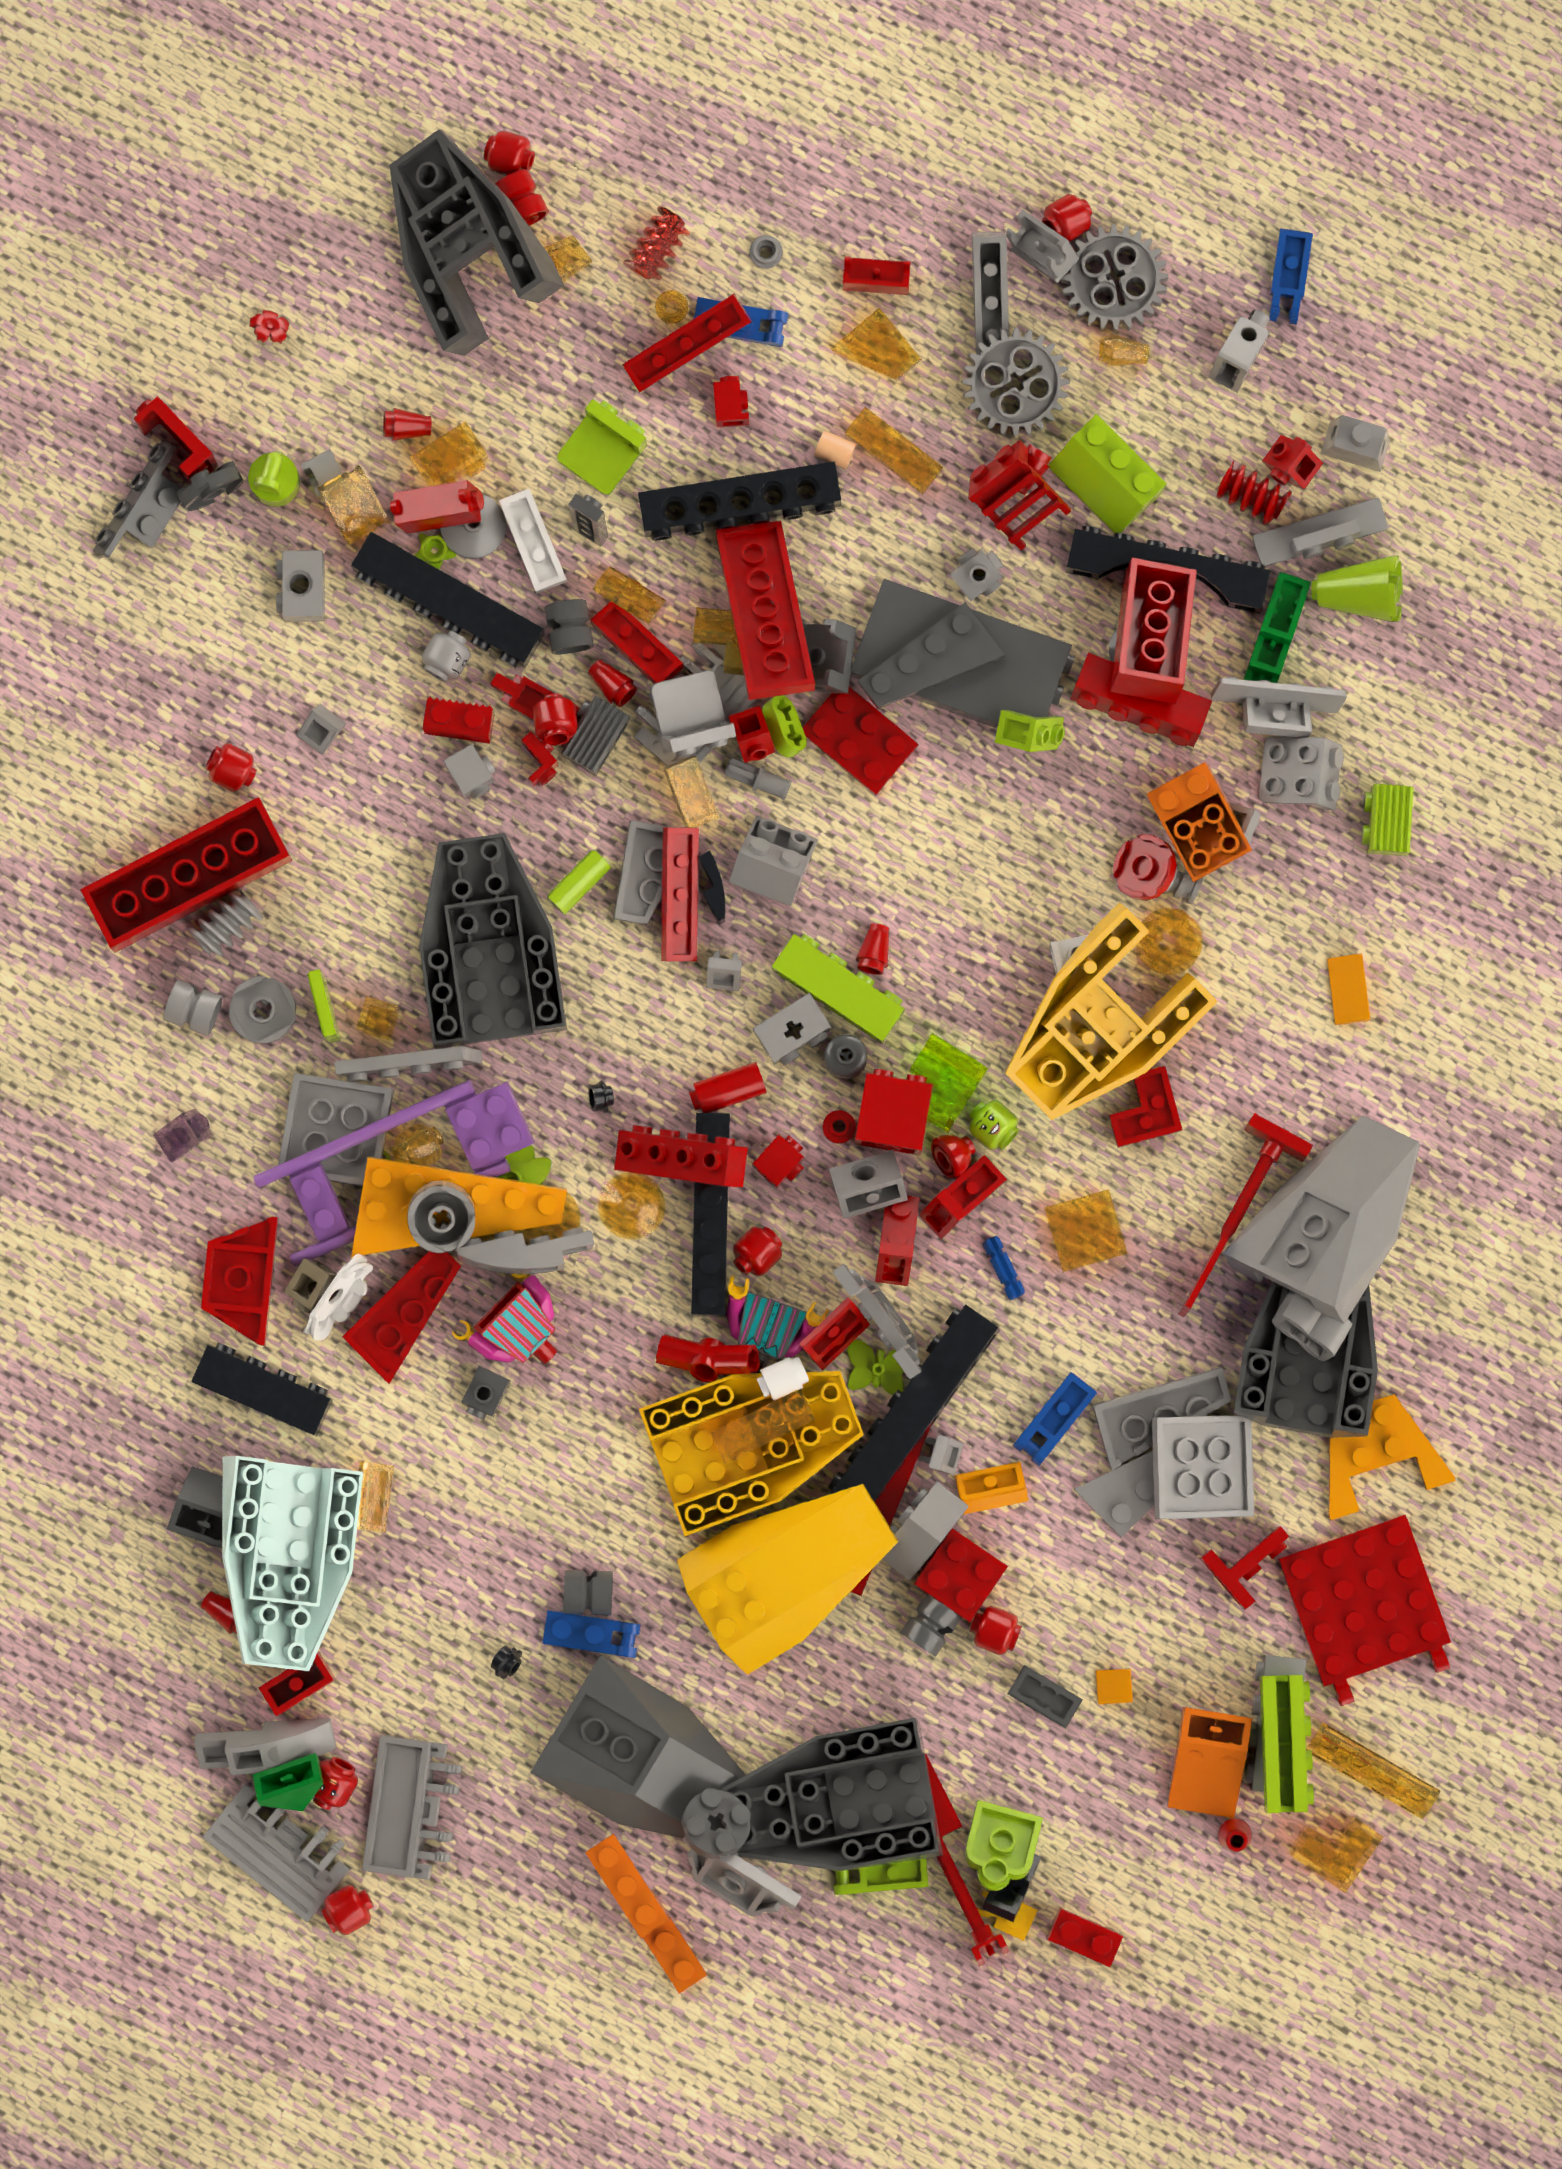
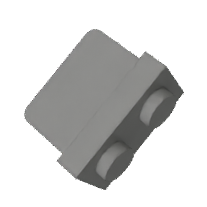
M705 670L658 682L651 686L650 692L664 750L672 753L676 752L677 756H685L695 753V747L708 744V748L720 747L728 744V738L736 736L734 723L725 720L714 672Z
M1268 737L1264 742L1259 789L1260 801L1270 804H1309L1322 810H1336V801L1340 796L1339 772L1344 761L1342 745L1324 737Z

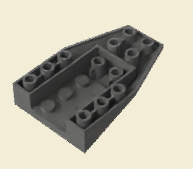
M506 834L439 842L419 945L434 1048L438 1049L567 1030L553 929Z
M602 1655L599 1656L530 1772L617 1824L684 1838L685 1836L681 1825L683 1812L696 1795L703 1793L708 1788L722 1790L725 1786L746 1775L689 1707ZM708 1818V1821L712 1823L711 1830L716 1832L718 1828L724 1829L720 1818Z
M916 1718L815 1736L722 1788L723 1791H727L739 1798L751 1812L750 1833L743 1846L736 1852L739 1857L844 1871L943 1856L920 1722Z

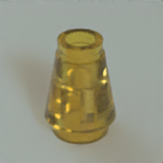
M1115 334L1102 336L1099 347V361L1101 363H1106L1108 367L1140 363L1147 364L1149 344H1142L1141 342Z

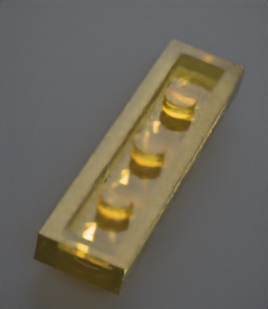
M1322 1722L1306 1750H1312L1314 1757L1421 1819L1428 1813L1441 1791Z

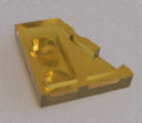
M880 307L830 348L835 354L896 381L922 360Z

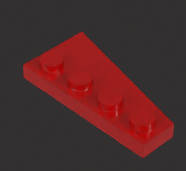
M428 1251L342 1336L388 1384L391 1383L461 1268V1265L448 1252L435 1253Z

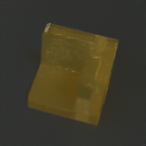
M366 996L356 1029L361 1033L391 1041L401 1009L397 1005Z

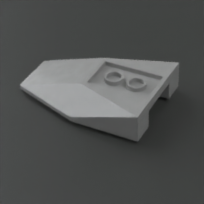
M1364 1115L1361 1116L1287 1180L1227 1247L1223 1254L1231 1268L1259 1283L1265 1277L1310 1299L1316 1311L1344 1324L1397 1241L1420 1148L1419 1141Z

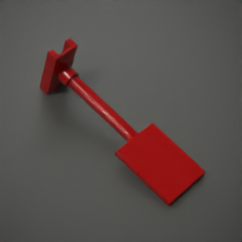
M1256 1113L1250 1118L1244 1130L1265 1141L1259 1152L1261 1157L1226 1219L1219 1241L1211 1252L1178 1313L1182 1317H1185L1192 1308L1227 1241L1236 1232L1272 1163H1277L1282 1152L1303 1162L1313 1147L1311 1143Z
M925 1754L943 1856L936 1858L973 1930L970 1934L976 1946L971 1948V1951L980 1967L985 1964L981 1954L987 1952L990 1957L996 1954L993 1948L997 1946L1000 1947L1003 1955L1008 1953L1009 1949L1002 1934L994 1936L989 1924H984L943 1841L944 1836L963 1826L927 1754Z

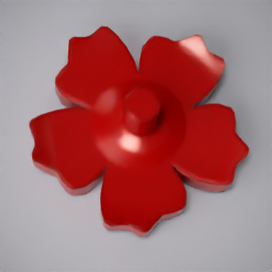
M263 310L262 315L256 314L250 318L249 327L255 328L254 334L257 340L264 343L270 337L272 342L280 344L286 340V333L290 324L285 318H278L277 313L271 310Z

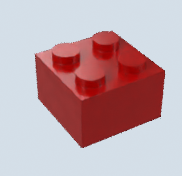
M952 1528L918 1576L914 1585L954 1611L967 1622H971L1008 1566Z

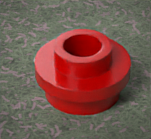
M832 1111L823 1121V1133L833 1143H846L855 1134V1120L846 1111ZM839 1120L843 1121L846 1125V1129L841 1133H837L833 1129L834 1122Z

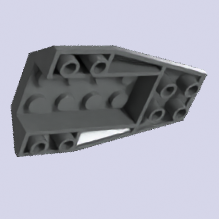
M1272 1282L1244 1346L1234 1413L1266 1427L1328 1438L1367 1437L1378 1372L1369 1285L1348 1317L1352 1327L1335 1356L1323 1362L1309 1354L1301 1347L1298 1341L1286 1336L1272 1323V1319L1290 1291Z

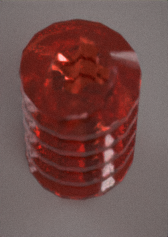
M658 206L657 212L660 216L654 215L650 218V223L653 227L647 226L643 229L646 238L640 237L637 239L636 244L639 249H631L629 255L632 260H624L623 264L632 272L645 279L651 280L652 278L661 281L662 276L657 271V268L669 269V265L664 260V257L667 256L675 259L676 254L671 249V246L683 247V243L678 238V235L689 236L690 232L685 227V222L678 215L667 208Z

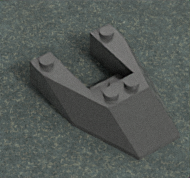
M438 129L389 165L403 265L443 351L465 356L489 339L458 272L493 247L497 251L518 298L541 303L564 286L552 258L509 198L443 130Z

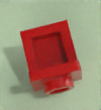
M529 732L521 739L522 745L537 760L541 767L530 775L528 780L533 787L539 782L544 786L556 776L555 768L559 766L558 761L551 754L554 750L553 746L546 744L544 740Z

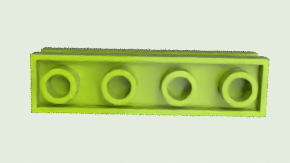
M793 934L772 965V971L806 994L810 993L815 1000L880 1044H883L896 1022L899 1021L905 1012V1008L901 1006L903 1000L889 990H886L884 994L873 987L875 981L866 974L858 971L855 975L847 970L845 967L848 963L831 952L827 956L819 951L818 947L820 944L808 935L803 934L800 938Z
M1303 1675L1260 1676L1265 1813L1308 1812V1805L1314 1804L1313 1784H1307V1770L1313 1769L1312 1750H1306L1305 1737L1311 1736V1717L1305 1716L1304 1702H1310L1309 1681H1303Z

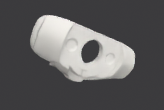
M356 1254L348 1263L343 1265L310 1313L303 1333L310 1334L314 1340H324L330 1334L335 1321L346 1322L349 1320L350 1313L355 1310L362 1296L367 1293V1283L363 1279L373 1270V1266L366 1263L367 1259L364 1256ZM339 1289L337 1295L329 1301L331 1295Z

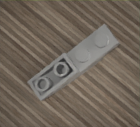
M574 1228L564 1231L563 1237L550 1240V1236L546 1235L531 1239V1245L526 1246L523 1233L514 1235V1231L509 1230L495 1234V1240L482 1242L481 1238L468 1240L461 1248H457L456 1257L459 1262L491 1272L506 1274L547 1273L564 1269L565 1262L563 1256L593 1249L594 1240L591 1230L583 1232L582 1228Z
M330 1718L264 1722L262 1730L198 1733L194 1740L200 1769L229 1767L231 1775L258 1773L316 1753L319 1757L336 1748Z

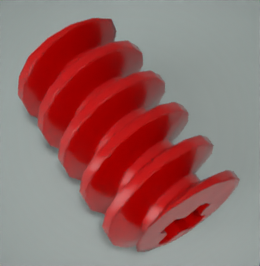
M1233 460L1217 489L1216 497L1221 499L1229 493L1228 504L1230 506L1241 500V512L1252 506L1251 517L1254 519L1263 512L1264 525H1267L1273 519L1277 520L1292 491L1289 490L1283 496H1280V484L1275 485L1269 490V478L1266 477L1260 483H1257V471H1253L1246 477V465L1242 464L1238 469L1234 470Z

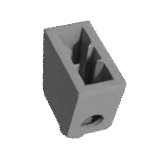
M1252 310L1248 319L1240 316L1220 350L1208 378L1238 393L1269 335V331L1265 327L1270 318L1265 313L1259 310Z
M1341 415L1329 423L1320 454L1381 472L1390 443L1388 430L1382 426Z

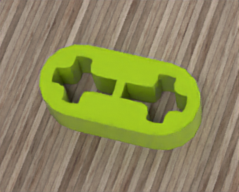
M781 695L771 698L763 705L762 712L776 750L784 757H794L806 747L807 743L797 711L791 700L786 696Z

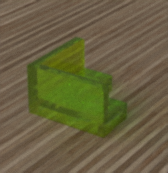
M931 1033L908 1072L913 1075L926 1077V1083L933 1084L936 1090L930 1099L927 1121L949 1133L989 1068L934 1033Z

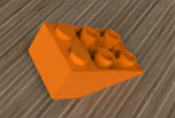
M1204 762L1146 794L1193 882L1253 851L1208 763Z
M1182 1707L1167 1804L1168 1808L1229 1818L1235 1817L1248 1751L1252 1718Z

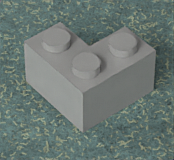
M938 1481L929 1492L925 1488L919 1492L911 1502L916 1507L915 1510L908 1506L896 1521L901 1525L899 1529L894 1525L892 1526L891 1530L899 1542L882 1558L909 1581L969 1507Z

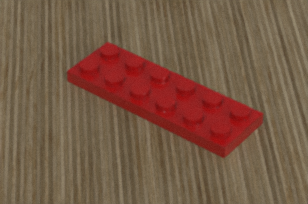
M781 520L716 529V541L748 700L815 691V681Z

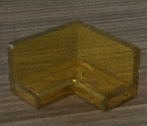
M696 607L693 642L726 645L723 673L743 675L731 610Z

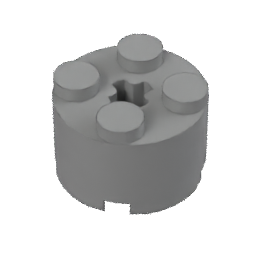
M431 1181L416 1191L409 1203L407 1220L410 1233L421 1247L435 1253L448 1252L463 1246L471 1237L475 1227V1208L471 1197L462 1187L449 1181ZM442 1210H446L447 1217L450 1220H442L440 1224L436 1223V1216L433 1213H440Z

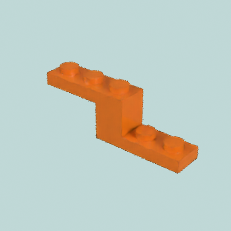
M613 1833L586 1851L587 1857L639 1937L644 1939L678 1993L680 1994L708 1974L654 1891L650 1890L615 1834Z

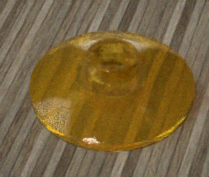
M624 1173L611 1179L603 1188L598 1203L599 1215L605 1227L614 1235L624 1239L643 1238L656 1230L664 1217V1195L657 1183L648 1176L638 1173ZM634 1199L638 1202V1207L635 1211H628L625 1208L627 1200Z

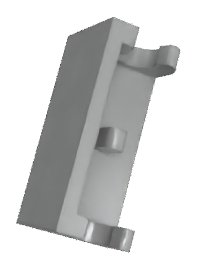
M1022 210L1017 215L1018 223L1021 224L1019 232L1015 233L1009 228L1006 232V236L1013 246L1011 251L1058 283L1079 258L1066 238L1025 210Z

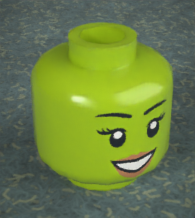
M998 1100L990 1101L987 1104L980 1102L969 1115L972 1119L969 1127L970 1133L990 1150L998 1147L1001 1150L1005 1149L1019 1133L1017 1128L1018 1118Z

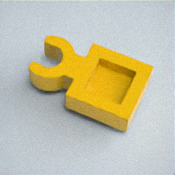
M982 1891L981 1895L987 1897L989 1891ZM1022 1903L1014 1922H1011L977 1908L981 1917H996L993 1925L994 1928L1022 1941L1025 1940L1038 1912L1037 1909Z

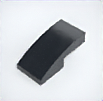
M708 851L698 857L702 868L713 886L703 892V897L720 925L725 922V894L716 861L711 851Z
M1034 1854L1030 1871L1024 1878L1018 1880L1010 1879L1005 1888L998 1891L990 1890L982 1909L1014 1922L1041 1857Z

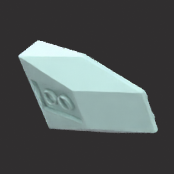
M223 1456L222 1559L243 1664L302 1671L310 1670L352 1574L363 1472L269 1462L266 1459L242 1456Z

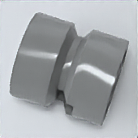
M177 980L167 1001L163 1020L179 1026L187 1022L189 1023L190 1030L209 1036L220 1011L223 996L205 989L197 993L195 986Z

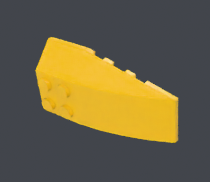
M861 1484L734 1524L677 1559L686 1592L721 1650L748 1675L805 1640L899 1541L867 1489Z

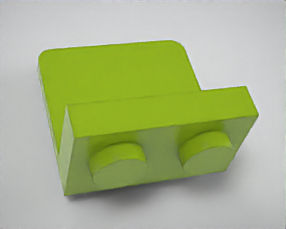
M592 399L585 408L586 417L559 451L557 459L560 464L603 495H610L647 447V440L643 435L645 430L632 420H629L627 423L616 416L619 412L612 405L604 400L598 403Z

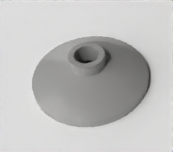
M483 495L484 508L481 510V521L477 528H470L467 524L440 528L441 536L446 542L447 547L455 554L471 559L482 558L494 552L502 543L506 532V519L501 507L492 498Z

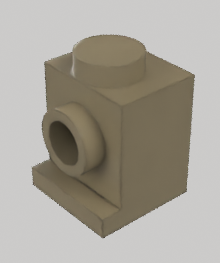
M303 1258L284 1293L294 1299L292 1304L295 1307L310 1313L337 1273L317 1260ZM317 1283L316 1287L312 1292L313 1285Z

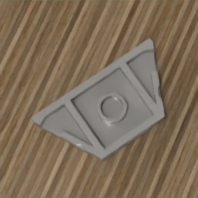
M685 1835L684 1838H683V1842L686 1843V1844H688L687 1841L685 1840V1839H686V1835ZM692 1849L687 1854L688 1861L693 1868L691 1872L695 1882L750 1916L761 1915L763 1912H778L781 1905H787L790 1909H795L802 1897L770 1877L763 1868L751 1865L740 1858L737 1853L720 1856L717 1859L703 1857Z

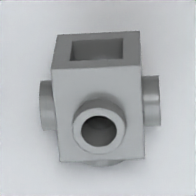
M983 547L977 552L974 548H971L957 559L960 564L950 574L968 599L972 601L981 593L986 597L1001 586L998 580L1003 577L1000 569L1004 565L993 550L987 553ZM981 568L985 571V574L977 576L973 571Z

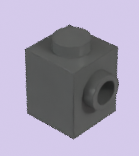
M478 1366L462 1400V1403L468 1405L466 1412L482 1420L485 1419L486 1415L494 1418L511 1381Z

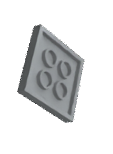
M294 1073L278 1165L389 1116L394 1089ZM387 1131L320 1161L329 1180L363 1186L367 1157L383 1158Z
M1240 1415L1152 1418L1155 1519L1254 1516L1251 1420Z

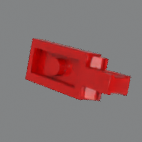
M497 672L490 683L493 688L504 693L501 701L533 721V707L546 695L553 693L527 677L523 676L522 678L517 674L513 680H510ZM576 706V716L580 710L578 706Z

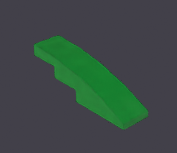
M1279 572L1243 680H1267L1271 683H1278L1309 591L1310 581Z

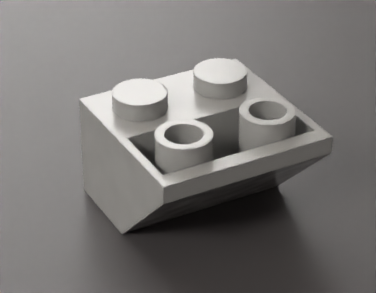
M756 815L738 853L729 883L791 906L818 839L804 832L780 825L771 819H765Z

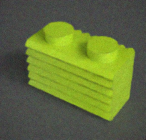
M1373 784L1371 792H1365L1364 812H1369V825H1363L1362 845H1367V854L1408 856L1411 840L1413 786Z

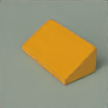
M1362 953L1327 959L1335 1025L1368 1022L1370 1020V1010Z
M1020 1462L955 1475L959 1499L969 1506L963 1515L1028 1501L1027 1488Z

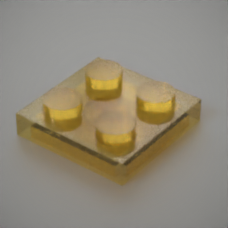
M1109 1189L1044 1208L1062 1273L1128 1254Z

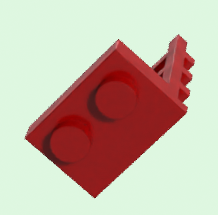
M1018 440L1012 446L1009 444L998 451L991 463L987 466L984 464L980 465L970 476L968 499L972 503L975 502L981 509V513L985 517L988 516L995 523V527L1008 537V541L1011 544L1014 543L1020 550L1026 547V543L1021 537L1058 508L1065 515L1071 512V508L1028 464V448L1021 440ZM1032 480L1037 484L1038 487L1003 515L999 516L994 511ZM1045 494L1051 499L1049 503L1014 530L1007 525Z

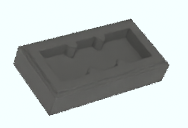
M1026 1665L1023 1666L1007 1693L1065 1729L1083 1700Z

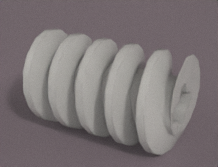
M241 890L240 896L233 892L228 893L230 905L223 901L218 902L220 914L213 910L208 911L210 923L201 918L198 920L201 928L200 932L191 927L188 929L191 936L209 955L213 952L222 956L224 953L220 946L221 943L231 948L234 945L230 937L231 934L241 939L243 937L241 925L251 930L253 928L251 916L260 921L263 919L262 913Z

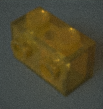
M466 421L410 456L412 464L427 487L457 482L458 479L466 474L469 477H473L486 468L484 463L489 460L486 451Z

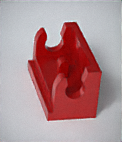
M845 256L842 290L908 295L911 261L876 260Z

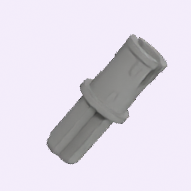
M736 758L729 760L725 770L727 777L752 786L753 791L759 789L782 800H785L792 780H787L765 771L764 766L760 769Z

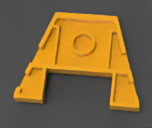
M1395 1394L1373 1401L1367 1437L1329 1438L1328 1516L1330 1520L1360 1511L1349 1479L1350 1477L1412 1457L1416 1458L1426 1490L1456 1481L1453 1473Z

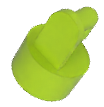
M275 451L261 455L252 463L249 469L248 481L254 496L261 503L271 507H280L290 503L298 494L300 488L299 473L292 460L283 455L282 452Z

